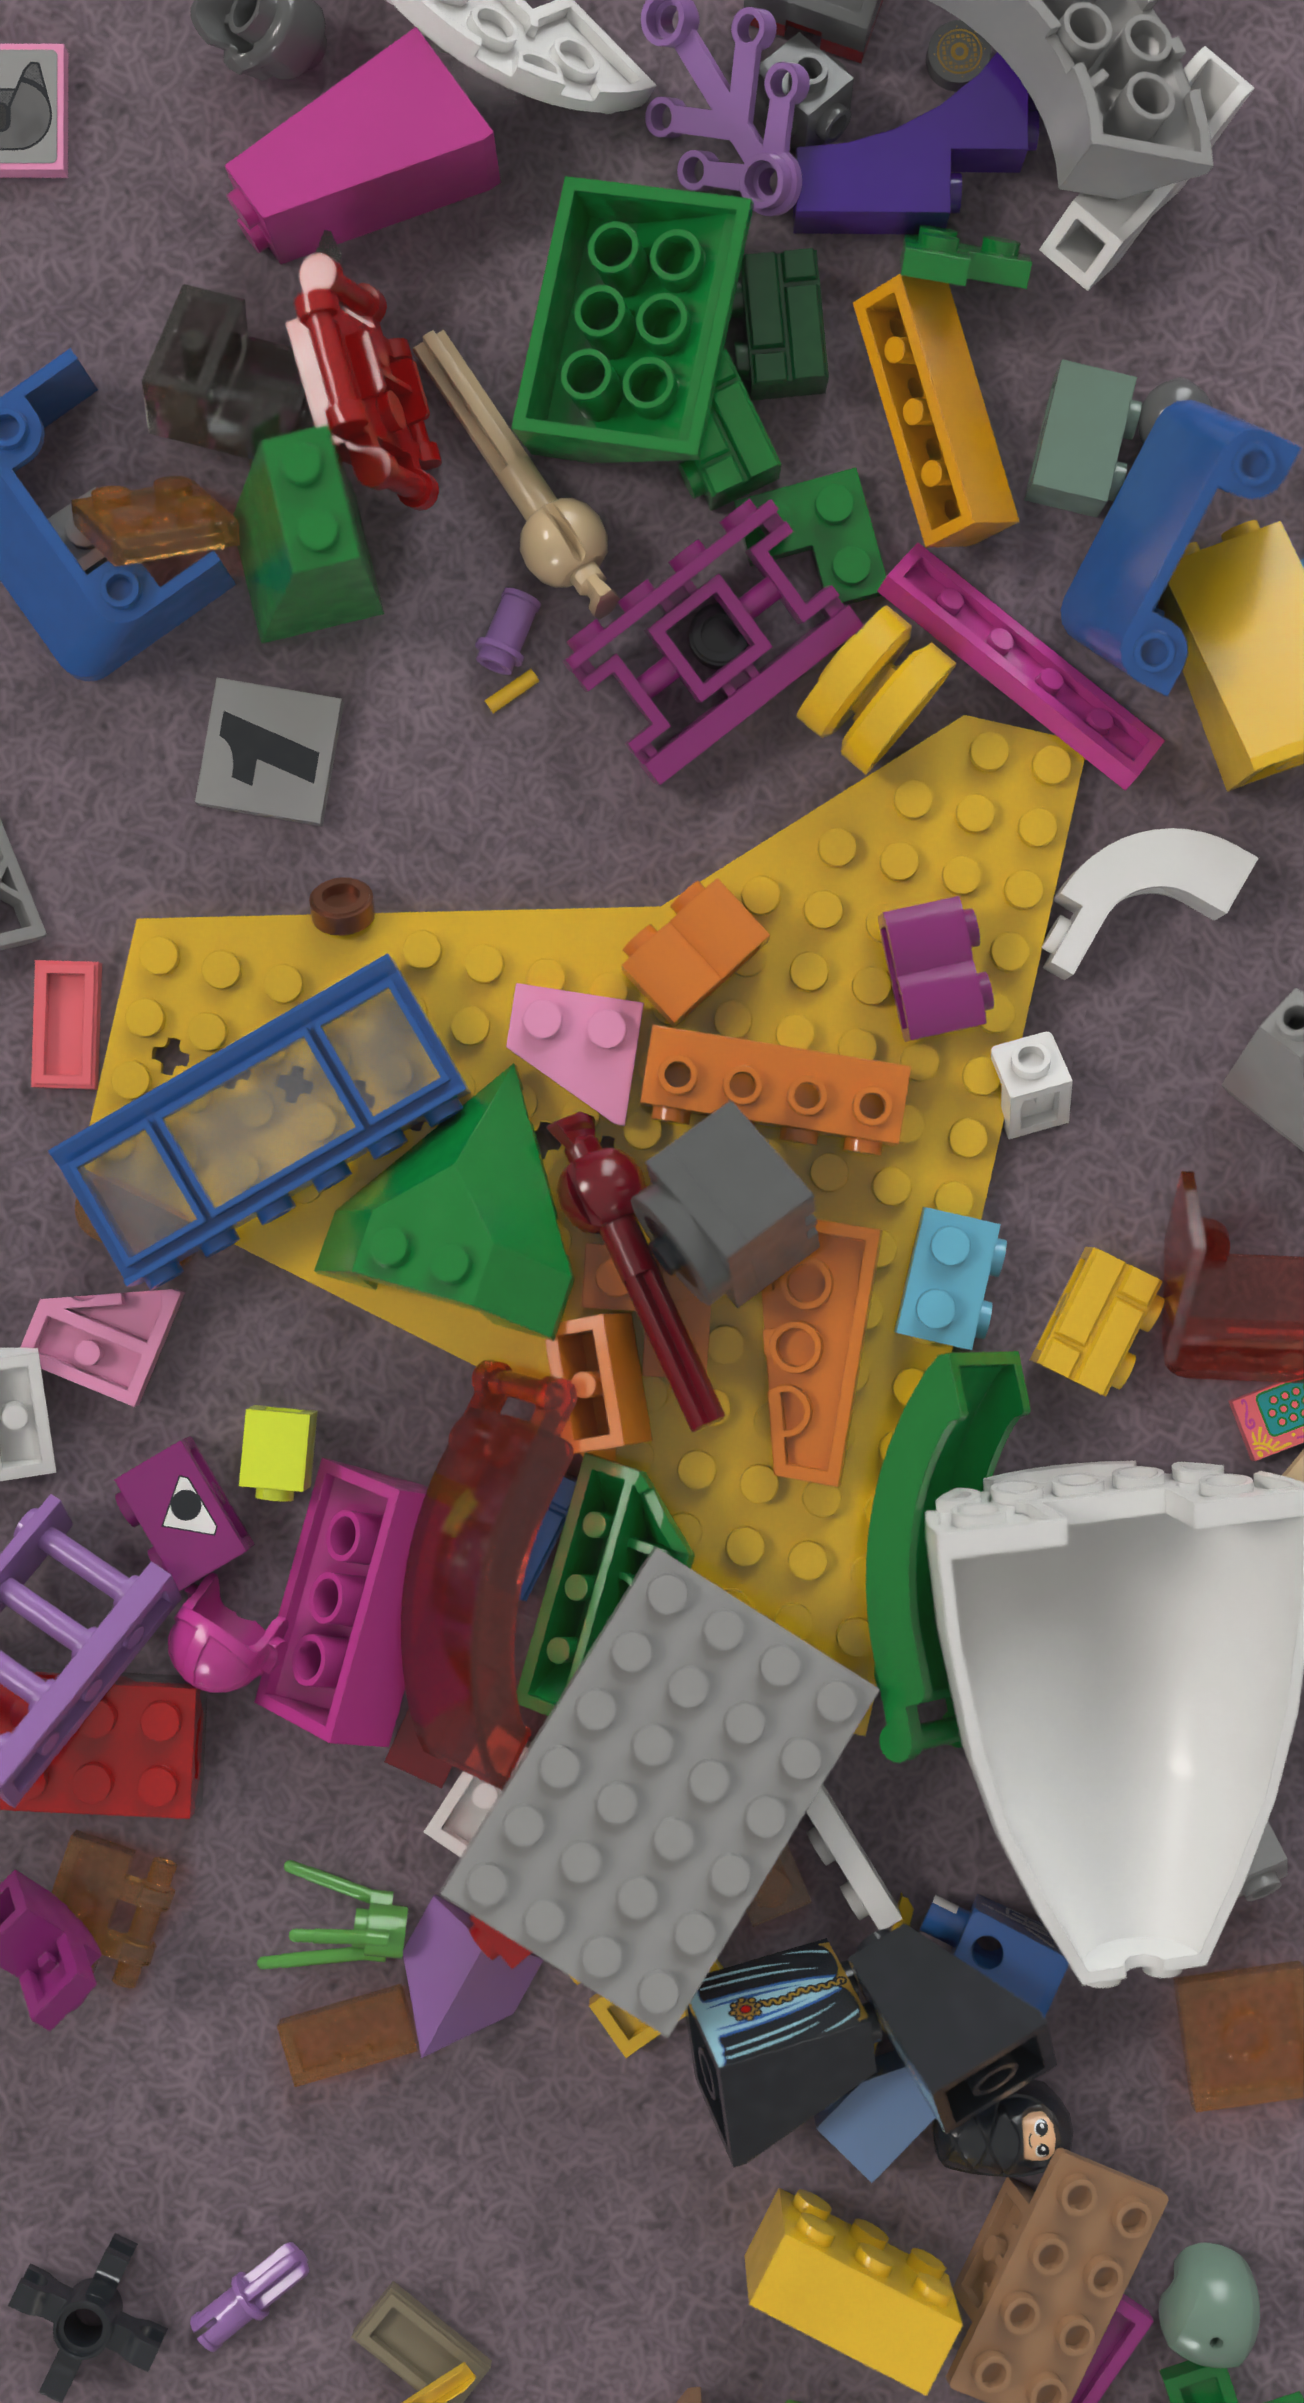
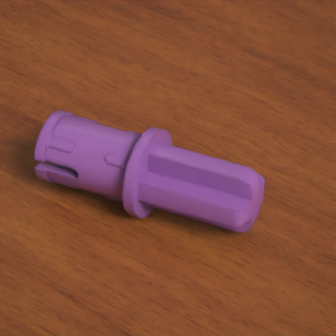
M287 2242L248 2274L245 2272L237 2273L232 2278V2286L202 2311H198L191 2317L190 2324L193 2333L198 2332L204 2326L209 2329L197 2338L199 2343L205 2349L215 2352L222 2346V2343L253 2318L255 2320H263L269 2314V2306L308 2275V2258L305 2253L293 2242Z

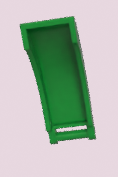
M1019 1351L947 1353L937 1356L927 1368L909 1398L894 1430L881 1467L868 1532L866 1601L870 1640L875 1662L874 1678L881 1692L887 1723L879 1737L882 1753L892 1762L900 1763L912 1760L922 1750L949 1744L955 1748L963 1747L937 1627L927 1546L926 1512L936 1511V1499L955 1488H969L982 1492L983 1479L993 1476L999 1457L1014 1426L1021 1417L1029 1415L1031 1408ZM945 1698L948 1712L943 1718L920 1723L917 1704Z

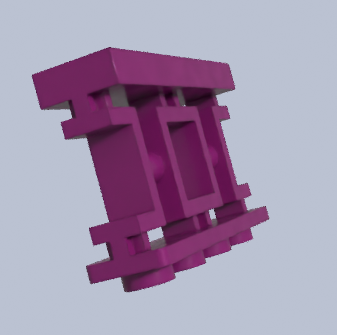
M751 499L745 501L719 522L726 532L719 539L705 548L698 538L668 562L675 572L656 588L647 578L617 602L624 611L618 618L605 628L596 618L566 642L573 653L562 662L574 674L585 692H589L612 674L648 721L649 725L624 744L640 762L641 768L656 785L663 784L864 626L850 605L844 606L833 585L824 587L806 602L803 601L768 552L794 532L788 523L781 519L777 513L779 509L772 499L758 508ZM759 526L765 536L748 548L745 553L764 577L763 580L740 598L736 597L719 573L711 577L699 588L691 581L692 577ZM713 595L750 646L702 682L666 631ZM779 599L797 624L806 622L818 611L822 612L825 617L824 620L761 669L757 670L752 663L773 647L755 623L754 619ZM658 605L664 615L647 627L644 632L661 653L662 659L636 679L617 653L594 668L588 660L591 656ZM678 678L697 703H702L720 689L725 696L657 750L654 748L651 742L670 728L671 725L653 703L652 698Z

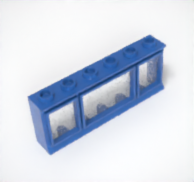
M387 953L49 1149L48 1152L61 1169L123 1276V1282L126 1287L137 1286L145 1282L151 1291L182 1274L184 1270L179 1262L195 1252L202 1250L205 1257L208 1258L240 1240V1237L235 1229L258 1217L261 1224L265 1225L288 1213L296 1207L291 1197L312 1184L320 1193L343 1181L352 1174L347 1164L367 1152H370L373 1159L377 1160L408 1142L403 1132L426 1119L430 1128L456 1115L464 1109L459 1099L471 1093L396 962Z

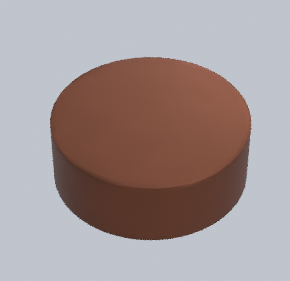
M340 877L327 880L318 885L309 897L314 926L330 935L340 936L360 932L367 928L375 917L371 888L366 883L354 878Z

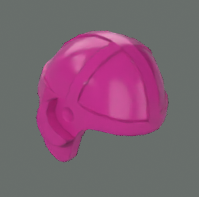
M215 1573L208 1574L199 1586L192 1584L185 1589L188 1600L183 1603L174 1617L175 1624L168 1636V1654L173 1666L187 1683L197 1689L211 1693L232 1692L247 1686L256 1677L262 1676L264 1672L270 1674L275 1670L283 1659L288 1646L287 1642L283 1640L289 1625L285 1617L275 1618L266 1631L256 1621L238 1617L236 1612L230 1610L222 1603L219 1579Z

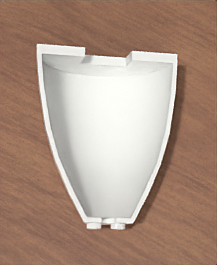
M1103 1461L1053 1465L1008 1472L984 1478L982 1492L969 1488H955L936 1499V1511L926 1512V1534L937 1627L960 1736L993 1829L1035 1911L1082 1985L1095 1988L1114 1987L1121 1982V1979H1126V1972L1136 1967H1142L1143 1972L1152 1977L1170 1978L1179 1975L1182 1969L1207 1965L1244 1885L1276 1800L1298 1715L1304 1671V1482L1263 1471L1254 1473L1253 1482L1251 1477L1245 1475L1224 1474V1465L1176 1462L1172 1465V1474H1165L1163 1470L1158 1468L1137 1466L1136 1461Z

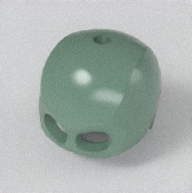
M1200 2242L1184 2248L1174 2260V2279L1170 2286L1161 2294L1159 2300L1160 2326L1167 2345L1184 2359L1201 2366L1211 2368L1239 2367L1254 2347L1260 2324V2300L1251 2269L1241 2255L1220 2244Z

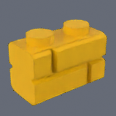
M1085 1247L1033 1351L1030 1361L1105 1397L1111 1386L1121 1389L1129 1378L1136 1362V1355L1128 1351L1139 1329L1149 1332L1162 1311L1165 1298L1157 1295L1163 1281L1100 1249Z

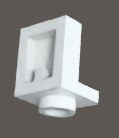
M1042 1032L993 1046L991 1049V1060L1002 1084L1001 1108L1004 1115L1003 1127L1008 1139L1069 1123L1073 1081L1052 1033Z

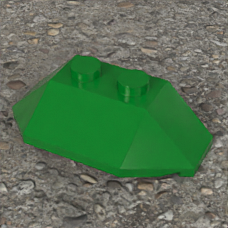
M584 1453L513 1703L549 1716L654 1546L688 1568H692L695 1554L646 1472L591 1453Z

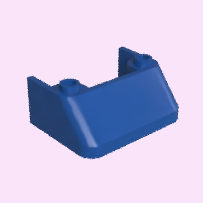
M69 348L0 397V581L58 663L71 676L79 680L96 681L111 674L230 590L236 583L214 550L161 587H159L155 579L142 564L129 558L109 560L88 575L77 562L15 474L16 471L31 462L39 454L44 443V428L98 391L74 352Z

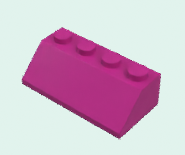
M327 1458L321 1459L278 1617H285L289 1622L287 1632L283 1638L287 1642V1650L275 1670L270 1674L264 1672L261 1676L254 1703L331 1744L389 1747L400 1712V1705L413 1658L416 1654L427 1607L433 1592L446 1538L451 1527V1520L457 1502L456 1498L422 1484Z

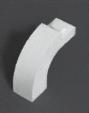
M1168 828L1149 830L1127 836L1106 846L1072 873L1054 896L1053 902L1071 911L1073 915L1070 920L1059 915L1047 934L1041 948L1049 952L1050 955L1043 969L1063 980L1074 975L1109 912L1120 901L1141 894L1168 896L1186 904L1214 921L1228 913L1258 857L1223 838L1190 829Z

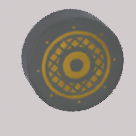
M962 20L947 22L940 26L930 39L926 55L928 73L932 80L940 87L957 92L976 77L988 64L991 58V45Z

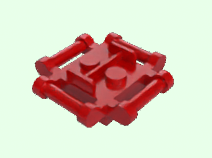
M322 253L312 254L304 260L299 272L303 293L299 294L293 301L298 318L285 323L314 425L319 427L328 424L342 461L352 465L354 474L359 482L374 490L388 489L396 493L404 505L414 510H427L438 499L439 485L436 479L425 471L437 468L443 462L438 444L430 441L424 420L429 418L430 411L409 342L405 338L388 339L383 335L380 322L386 314L387 302L384 295L378 289L366 283L357 284L345 276L340 264L328 255ZM340 304L345 307V311L340 308Z

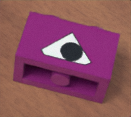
M191 1436L176 1442L114 1479L120 1489V1492L115 1494V1499L121 1513L132 1527L141 1525L153 1547L147 1550L150 1561L172 1575L179 1591L245 1553L255 1545Z

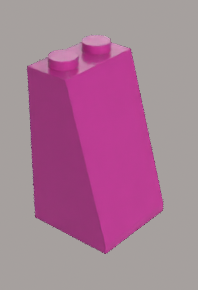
M417 27L410 30L224 165L234 188L226 196L239 216L236 220L239 227L259 254L269 248L280 264L489 191L501 183L494 132Z

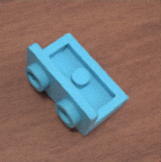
M922 1208L895 1325V1333L972 1350L975 1338H985L993 1307L992 1302L984 1300L989 1275L995 1277L1000 1275L1007 1247V1240L998 1238L1001 1224L932 1208Z

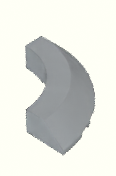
M928 0L945 9L976 31L1004 58L1017 74L1032 97L1046 127L1056 162L1059 189L1119 200L1207 174L1213 167L1210 130L1200 88L1191 90L1181 63V58L1186 53V49L1179 36L1171 38L1169 30L1154 11L1153 6L1158 0Z

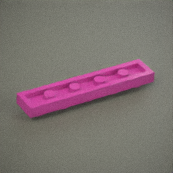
M919 542L893 568L877 590L878 593L1125 791L1140 775L1165 742L1163 738Z

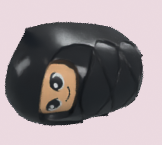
M1032 2080L945 2134L936 2118L932 2121L934 2148L938 2159L944 2167L955 2171L996 2177L1032 2176L1045 2172L1056 2149L1064 2148L1069 2151L1072 2149L1074 2131L1070 2113L1057 2094L1045 2082L1040 2080Z

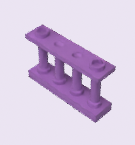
M52 1494L49 1495L39 1508L31 1509L22 1517L14 1531V1538L0 1554V1613L6 1606L72 1651V1660L55 1680L49 1679L45 1682L0 1650V1684L29 1703V1713L12 1733L0 1734V1798L13 1808L16 1807L182 1599L172 1575L152 1561L140 1576L133 1575L129 1578L65 1535L73 1523L61 1500ZM48 1555L114 1599V1608L98 1628L96 1626L89 1629L85 1628L24 1586Z

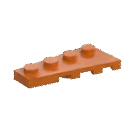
M817 1219V1225L814 1227L818 1231L820 1248L761 1291L764 1317V1353L767 1356L769 1382L768 1404L773 1469L775 1476L839 1487L842 1480L883 1230Z

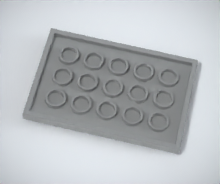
M654 1546L440 1889V1895L669 2038L880 1689Z

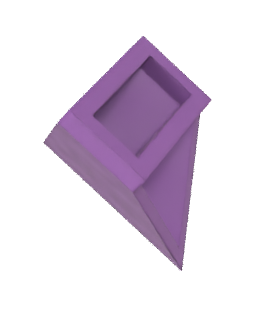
M435 1894L403 1949L421 2058L514 2014L544 1960L532 1952L514 1969H511L501 1956L492 1961L481 1951L469 1933V1929L474 1925L469 1919L470 1914Z

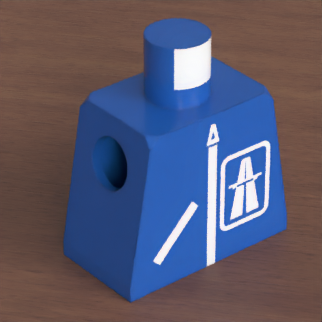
M979 1894L976 1895L970 1911L935 1895L920 1927V1931L952 1946L951 1954L1039 2010L1045 2018L1069 1963L1043 1923ZM982 1936H991L996 1938L1002 1947L993 1951L985 1950L978 1945L976 1940Z

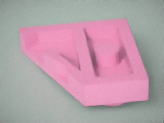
M516 983L506 1047L613 1124L625 1126L644 1003Z
M179 1289L40 1299L20 1348H38L41 1369L133 1407L138 1406L185 1292Z

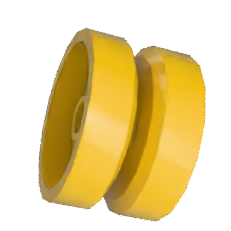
M888 605L881 608L857 634H854L840 648L820 674L817 680L818 683L796 714L801 722L819 737L823 738L834 734L855 713L852 719L855 722L842 740L841 755L865 775L873 769L933 698L956 666V662L932 642L926 647L914 651L901 666H895V661L910 641L912 625Z

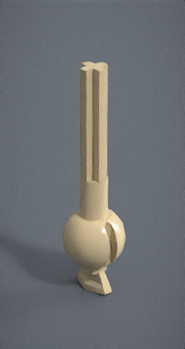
M432 330L423 336V342L413 347V352L526 520V524L520 533V552L527 568L542 583L554 588H565L573 585L579 595L590 598L589 609L599 620L609 615L618 604L617 602L620 598L612 588L604 583L607 578L599 568L608 553V535L600 516L587 503L575 498L557 499L446 332L442 330L436 334Z

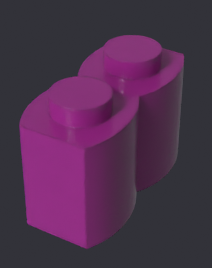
M956 896L881 913L878 916L880 935L892 981L894 1000L904 1041L908 1042L986 1024L985 1011L994 1009V997L987 972L977 973L973 961L972 947L980 946V932L974 910L972 908L963 910L960 897Z

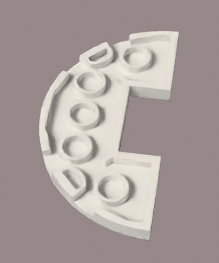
M385 0L394 5L419 29L434 50L449 53L481 75L508 89L551 105L579 111L613 114L614 112L631 110L642 106L648 101L657 86L574 0H555L534 9L525 0Z

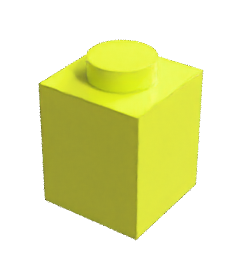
M259 1405L247 1408L239 1486L256 1488L255 1498L268 1501H294V1491L304 1492L311 1487L318 1411Z

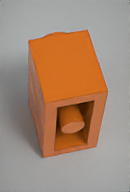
M600 1314L560 1322L555 1340L545 1339L564 1456L653 1441L632 1314Z

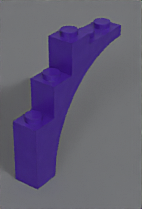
M997 52L976 77L945 102L895 129L848 143L797 147L795 159L799 163L802 173V188L799 198L793 206V233L919 234L920 225L946 228L950 213H960L962 200V174L951 172L1020 173L1027 151H1036L1039 137V111L1032 97L1017 74Z

